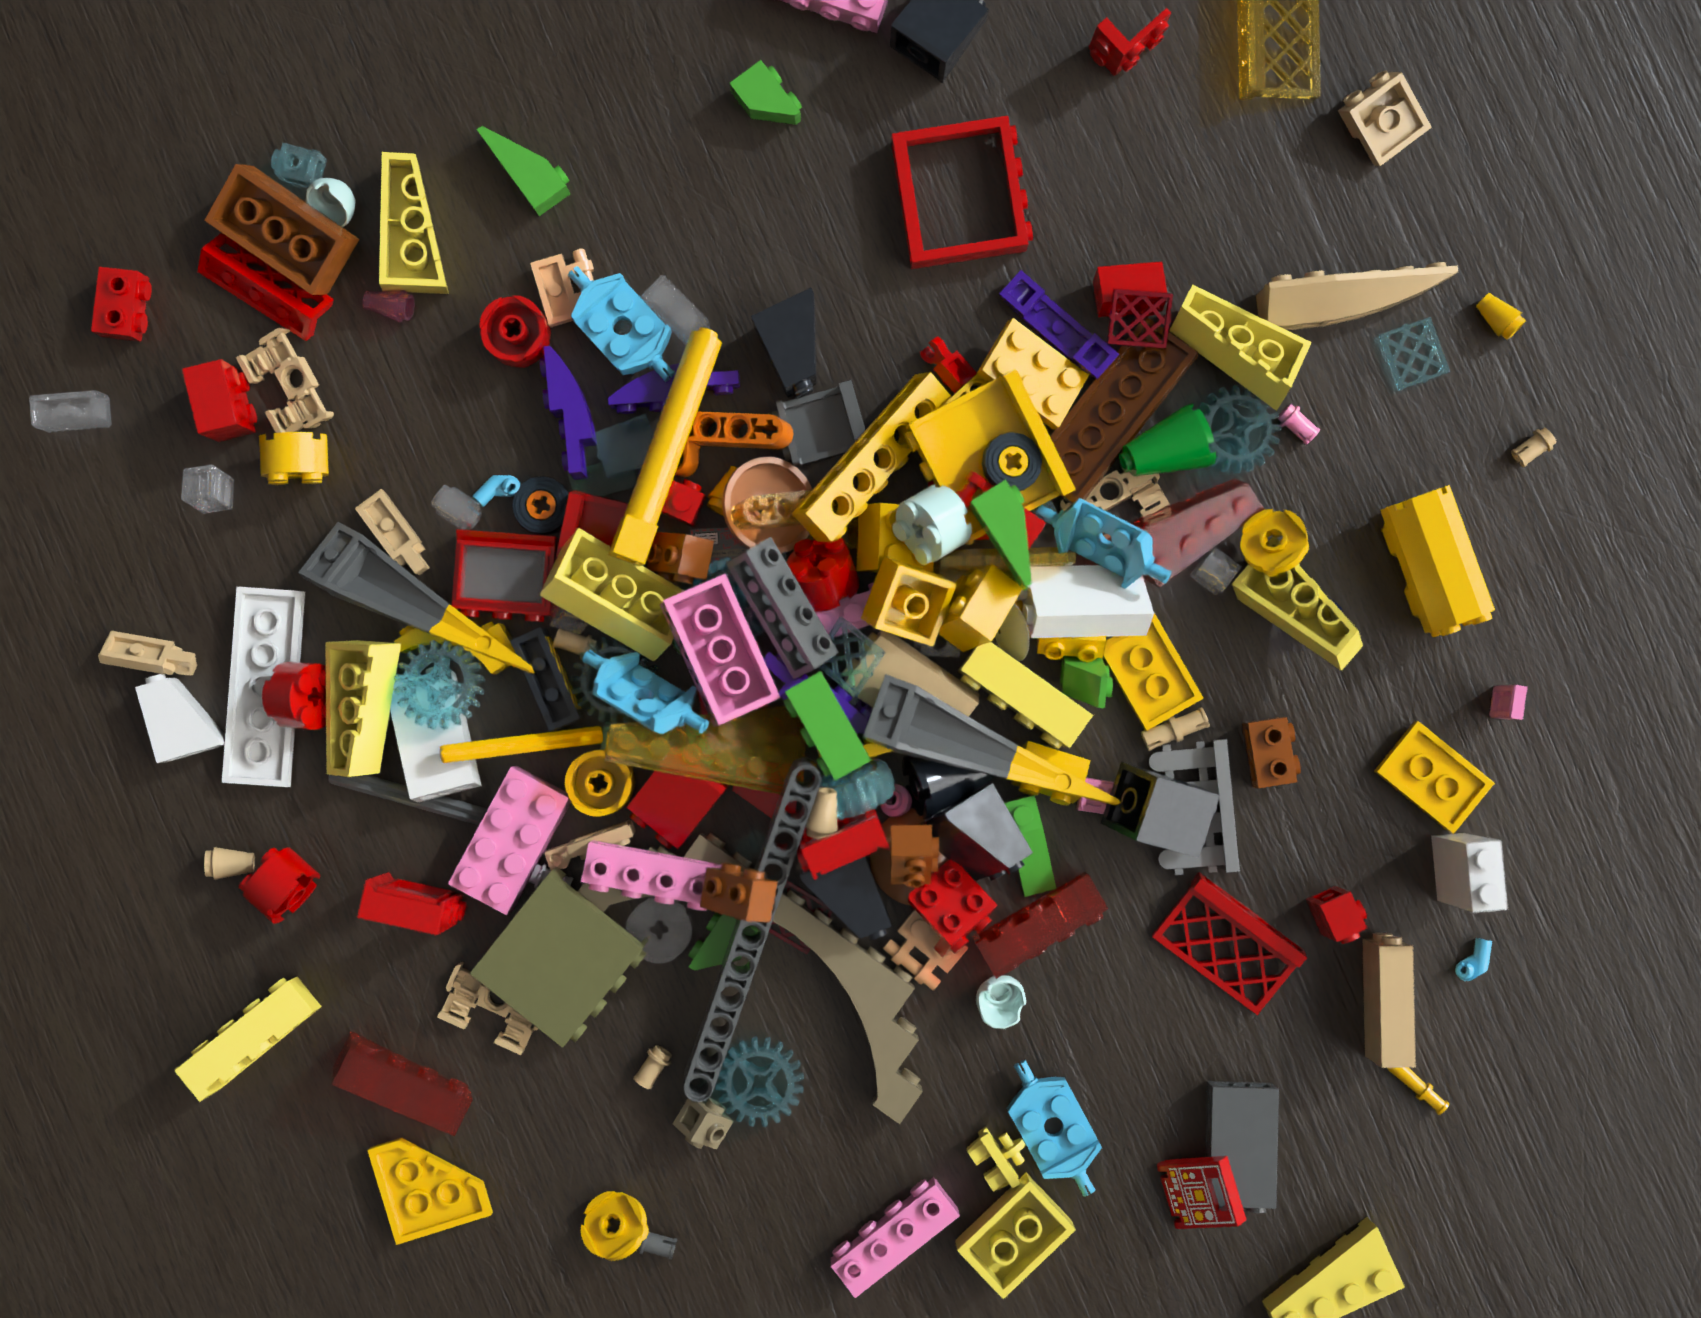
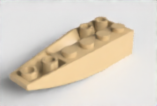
M1438 262L1426 265V268L1414 269V266H1405L1387 271L1371 270L1325 275L1324 271H1313L1305 273L1304 278L1292 279L1291 275H1279L1272 277V282L1265 284V287L1256 295L1258 316L1287 331L1350 321L1386 310L1428 291L1458 273V266H1446V262Z

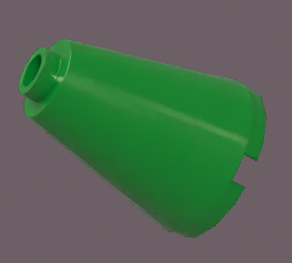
M1192 403L1185 405L1123 445L1122 453L1119 454L1123 470L1130 472L1132 476L1207 468L1215 464L1216 452L1210 453L1209 444L1214 442V438L1200 409L1193 411L1194 404Z

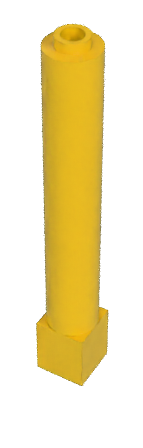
M700 327L698 331H691L626 512L620 520L608 554L638 567L646 562L658 528L656 526L722 345V342L717 338L718 334L710 329Z

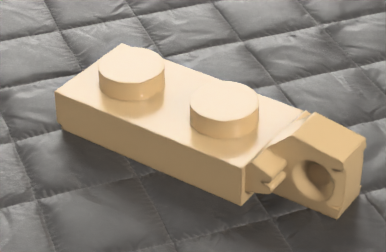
M383 489L377 491L355 508L394 561H397L401 566L407 563L413 572L419 576L430 568L420 555L425 550L421 544L422 541Z
M110 631L98 655L100 663L167 675H172L174 672L181 675H193L197 667L195 653L182 651L183 649L175 646L173 641Z
M627 820L570 840L566 844L546 850L544 854L551 871L556 866L559 869H564L568 867L571 859L580 856L581 860L586 859L588 843L595 840L624 846L630 843L629 838L633 837L636 830L633 822Z

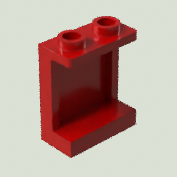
M577 490L569 492L556 557H558L563 545L578 528L611 547L620 520L626 512L628 502Z

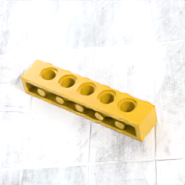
M931 372L915 374L793 511L792 515L817 542H834L841 538L847 531L846 525L851 519L858 517L866 510L868 506L866 502L872 495L879 493L888 484L887 478L893 471L899 470L907 463L909 459L907 455L912 450L904 437V434L908 432L905 425L917 419L915 407L917 406L919 409L920 418L941 407L952 397ZM896 429L899 432L898 443L894 438V432ZM875 452L879 456V463L877 466L875 465L873 459ZM855 475L858 478L859 482L857 489H855L853 486V478ZM834 499L838 503V509L836 513H834L832 510V502Z

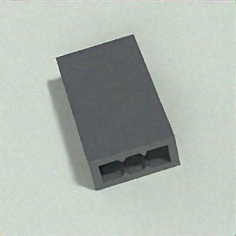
M1207 1081L1205 1157L1228 1156L1240 1200L1246 1211L1266 1213V1209H1276L1279 1088L1273 1083ZM1212 1178L1219 1207L1222 1208L1226 1204L1218 1178Z

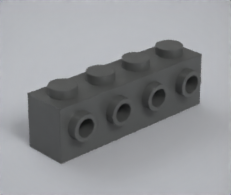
M772 537L763 540L726 562L793 679L816 669L838 653Z

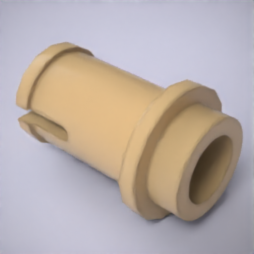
M1547 428L1536 429L1531 438L1511 451L1512 456L1517 463L1520 462V465L1525 467L1543 452L1552 451L1553 445L1556 444V439Z
M561 627L558 629L553 643L554 648H560L580 655L581 660L588 650L594 652L597 641L592 639V635L585 637Z
M655 1045L653 1049L650 1048L647 1051L649 1056L638 1073L633 1077L640 1086L646 1089H652L654 1082L664 1067L671 1064L669 1060L672 1056L671 1053L659 1045Z

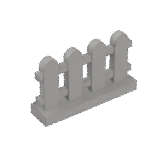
M1227 739L1213 740L1214 747H1205V742L1199 741L1196 742L1197 748L1171 750V744L1162 745L1163 751L1153 753L1149 759L1150 767L1158 772L1165 771V776L1174 778L1173 770L1199 768L1200 781L1186 783L1220 795V812H1215L1206 836V846L1202 847L1199 858L1168 849L1160 853V865L1165 869H1175V875H1183V868L1208 866L1209 873L1217 872V865H1226V872L1240 871ZM1207 767H1216L1217 779L1208 780ZM1223 832L1224 844L1215 845L1213 833Z

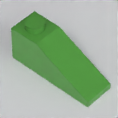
M484 126L477 129L485 143L539 216L570 195L565 185L570 180L559 165L553 168L544 157Z
M1004 480L973 499L969 508L1024 592L1032 584L1025 513L1022 503L1025 501L1019 489L1015 485L1010 487L1007 481Z
M1028 794L1003 801L1033 852L1022 860L1025 865L1018 870L1024 897L1056 889L1035 795Z

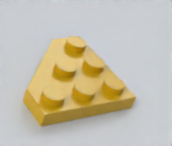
M403 1138L370 1147L367 1150L396 1245L488 1217L493 1213L483 1180Z

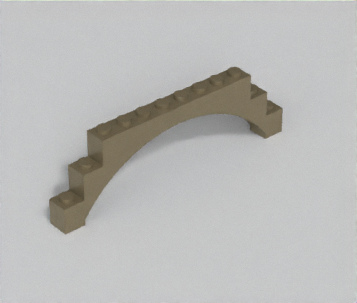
M711 832L707 836L701 833L684 856L685 858L717 864L722 862L737 864L741 866V872H744V869H752L750 865L753 863L738 851L734 855L723 848L726 843ZM662 845L658 849L654 846L648 849V851L675 855ZM584 883L578 893L602 912H605L612 904L635 899L621 895V889L609 887L608 892L589 889V883ZM790 889L788 893L783 891L773 922L790 931L812 949L831 969L850 996L862 1020L874 1060L877 1093L872 1099L873 1106L900 1124L923 1092L922 1086L918 1084L921 1079L907 1068H904L903 1071L899 1070V1067L919 1041L918 1035L914 1033L917 1028L903 1017H900L899 1020L894 1018L915 989L914 984L910 982L912 975L899 966H896L895 969L889 967L884 963L886 957L870 946L868 950L857 944L859 938L848 929L843 927L839 931L830 924L833 919L818 908L814 912L803 905L806 900ZM642 894L641 898L651 897L653 895Z

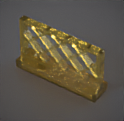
M1237 0L1239 100H1252L1255 97L1318 99L1321 96L1319 0H1309V2L1307 0H1296L1297 3L1289 11L1278 0H1266L1265 3L1264 0ZM1269 4L1282 17L1274 27L1264 18V9ZM1299 6L1309 14V24L1305 28L1291 15ZM1284 21L1298 34L1289 44L1276 31ZM1269 36L1283 49L1275 59L1265 51L1264 42ZM1300 38L1310 46V55L1305 60L1292 48ZM1285 53L1299 66L1290 76L1277 63ZM1270 68L1284 81L1278 88H1265V74ZM1301 69L1310 78L1311 89H1301L1293 80Z
M1035 547L1028 550L1030 566H1072L1076 563L1075 553H1058L1057 547ZM996 549L953 550L937 560L938 574L954 583L960 576H967L978 568L980 570L991 564L1016 581Z

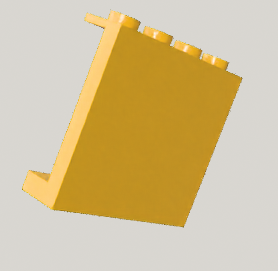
M1017 369L1011 370L905 425L908 432L904 434V437L912 452L918 450L923 460L919 467L928 482L933 480L938 488L946 486L954 492L957 489L961 491L967 482L965 477L970 470L988 481L984 476L981 465L984 450L989 442L999 435L1013 432L1024 434L1033 440L1039 448L1042 458L1041 472L1035 483L1020 491L1025 501L1022 503L1023 507L1031 511L1059 495L1064 496L1076 490ZM1006 455L1005 458L1008 461L1005 465L1006 468L1009 470L1013 467L1019 469L1017 465L1018 457L1014 455L1010 458ZM977 489L972 499L982 495L983 492ZM967 510L968 513L963 516L966 525L971 523L972 533L970 539L965 544L971 545L974 543L973 540L986 533L974 514Z

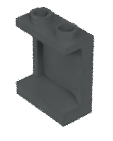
M851 380L839 383V387L786 402H782V400L777 401L776 406L778 410L772 411V415L785 420L793 429V439L782 451L785 461L792 460L795 467L845 454L865 431Z

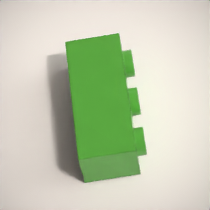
M822 672L785 691L788 698L783 702L792 718L799 715L805 726L800 732L809 748L816 745L822 756L817 759V762L826 777L832 774L836 781L871 761Z

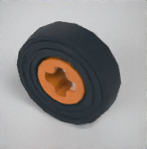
M544 476L530 478L521 484L519 490L514 494L512 504L514 517L520 526L530 533L539 535L555 533L562 528L569 493L561 483L553 478ZM543 497H547L546 503L550 505L549 511L543 510L541 515L537 514L538 508L534 506V502L536 500L541 501Z

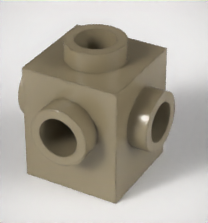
M709 1098L707 1102H694L687 1099L673 1125L686 1136L685 1140L699 1149H702L704 1145L717 1150L734 1121L724 1113L726 1108L712 1098Z

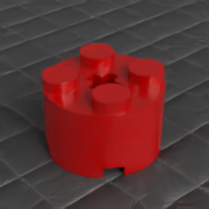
M510 296L498 298L485 308L480 318V334L485 348L505 365L526 368L537 362L544 355V347L550 344L551 329L546 317L532 301L525 297ZM513 327L520 329L521 333L518 336H512L509 331Z
M842 537L834 542H817L816 540L802 539L794 545V551L786 563L814 611L835 609L841 606L839 602L847 595L851 599L856 594L860 585V579L848 547Z
M284 662L275 666L272 670L274 674L270 680L265 681L262 690V703L267 716L273 718L280 727L318 730L325 727L326 666L299 662Z
M274 847L266 852L261 859L262 865L258 870L247 875L239 885V888L243 891V897L273 924L285 920L281 915L287 910L294 913L299 909L317 886L313 879H320V874L289 847L280 851Z

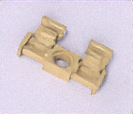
M277 328L259 340V345H267L266 347L260 346L247 355L236 357L249 383L258 384L264 380L263 375L266 373H275L287 398L294 400L293 402H286L288 407H285L283 410L277 408L265 412L276 433L297 432L302 428H316L321 425V421H328L334 416V412H327L315 391L319 384L304 357H297L286 336L290 330L284 328ZM295 369L300 370L303 375V382L297 388L290 382L291 372Z
M1117 470L1104 476L1085 499V501L1104 511H1108L1128 500L1133 495V502L1138 500L1142 507V510L1139 511L1142 521L1161 512L1170 505L1157 483L1160 478L1159 474L1132 476L1130 472L1124 471L1119 474ZM1107 483L1114 484L1119 490L1118 497L1113 500L1104 499L1100 493L1101 487ZM1062 500L1060 503V510L1065 511L1068 507L1071 506V504H1065V502ZM1157 502L1160 503L1159 505L1155 506L1154 508H1152V509H1150V510H1148V511H1145L1146 508H1148V507L1154 505L1155 503H1157ZM1103 535L1107 540L1111 539L1110 535Z
M460 962L455 966L447 983L446 990L450 993L437 1018L465 1029L471 1019L468 1016L471 1007L476 1008L478 1005L505 1017V1022L508 1023L505 1032L500 1031L494 1043L521 1055L527 1046L533 1030H538V1028L534 1026L532 1029V1023L506 1002L500 1005L492 1002L490 999L491 990L470 974L471 971L462 968L464 962ZM450 1011L464 1017L465 1019L450 1013ZM504 1036L509 1037V1038H511V1039H513V1040H515V1041H517V1042H519V1043H516V1042H514V1041H512V1040H510V1039H508V1038H505Z

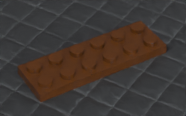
M1148 317L1144 318V321L1147 323L1149 327L1155 324V322L1149 319ZM1139 323L1133 334L1138 338L1146 329ZM1161 326L1153 331L1159 340L1163 337L1164 328ZM1168 332L1166 348L1122 345L1117 351L1119 356L1098 379L1094 380L1064 418L1060 427L1050 436L1076 489L1064 496L1059 495L1071 505L1077 499L1085 500L1118 459L1119 454L1122 453L1123 445L1133 440L1198 357L1196 350L1170 332ZM1150 334L1142 340L1143 342H1155Z

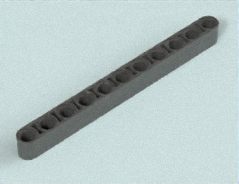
M798 758L790 765L754 870L764 872L765 866L771 863L778 864L781 867L777 874H764V878L777 881L771 921L752 922L736 920L684 1071V1092L688 1099L694 1102L706 1101L714 1091L817 795L821 777L816 763L809 758ZM808 769L814 773L812 779L805 783L799 782L796 779L797 773ZM791 801H798L803 805L801 810L794 814L787 812L785 806ZM781 832H787L792 836L791 840L786 844H778L774 841V838ZM749 925H754L760 929L753 936H747L742 931ZM738 956H744L749 959L748 963L744 966H736L732 963V960ZM729 986L735 987L738 990L734 996H725L721 992ZM717 1017H723L728 1021L723 1026H715L711 1023ZM708 1047L717 1050L713 1056H705L701 1051ZM694 1078H703L707 1081L701 1086H695L691 1083Z

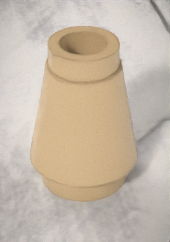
M819 787L805 826L808 836L822 839L837 831L836 790Z
M217 847L205 852L204 871L206 877H213L214 880L254 872V853Z

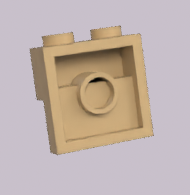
M1387 70L1377 73L1369 80L1371 84L1369 88L1363 92L1361 90L1354 91L1346 96L1343 100L1345 106L1338 110L1352 137L1360 139L1374 166L1383 165L1432 128L1402 72L1388 73Z

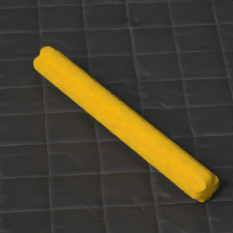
M600 726L447 744L440 746V759L443 763L600 744L603 742V732Z

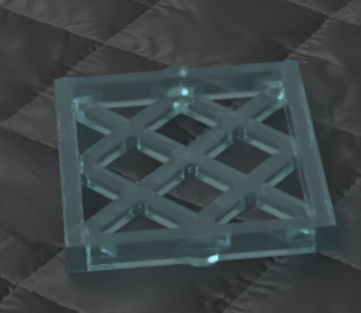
M1431 317L1409 325L1404 324L1400 328L1379 335L1398 391L1418 383H1425L1432 378L1450 372ZM1422 324L1425 326L1421 336L1410 331L1412 327ZM1428 329L1433 342L1425 339ZM1403 333L1399 343L1389 339L1392 334ZM1407 336L1418 340L1414 350L1403 346ZM1422 343L1433 347L1428 357L1418 353ZM1389 345L1397 348L1393 356ZM1401 350L1411 354L1407 365L1397 361ZM1436 351L1441 363L1433 360ZM1415 357L1426 362L1422 371L1411 367ZM1430 364L1440 368L1438 373L1430 376L1425 374ZM1396 365L1404 369L1401 378ZM1408 372L1419 376L1416 381L1404 382Z
M839 617L828 635L834 645L844 643L845 655L838 657L834 655L824 662H832L833 671L824 663L819 668L852 696L857 697L868 679L872 677L873 671L882 659L885 651L845 618ZM842 627L843 639L834 640L837 631ZM847 629H849L856 636L848 638ZM858 641L860 652L851 654L849 642ZM864 643H866L873 650L865 651ZM875 654V659L870 667L867 668L866 656ZM860 657L862 669L853 670L851 658ZM846 660L848 671L839 673L837 661ZM863 673V678L858 686L855 687L854 675ZM849 676L850 685L840 677Z

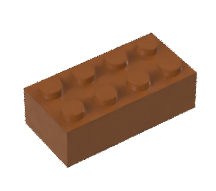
M235 164L204 220L312 295L329 293L360 240L252 165Z

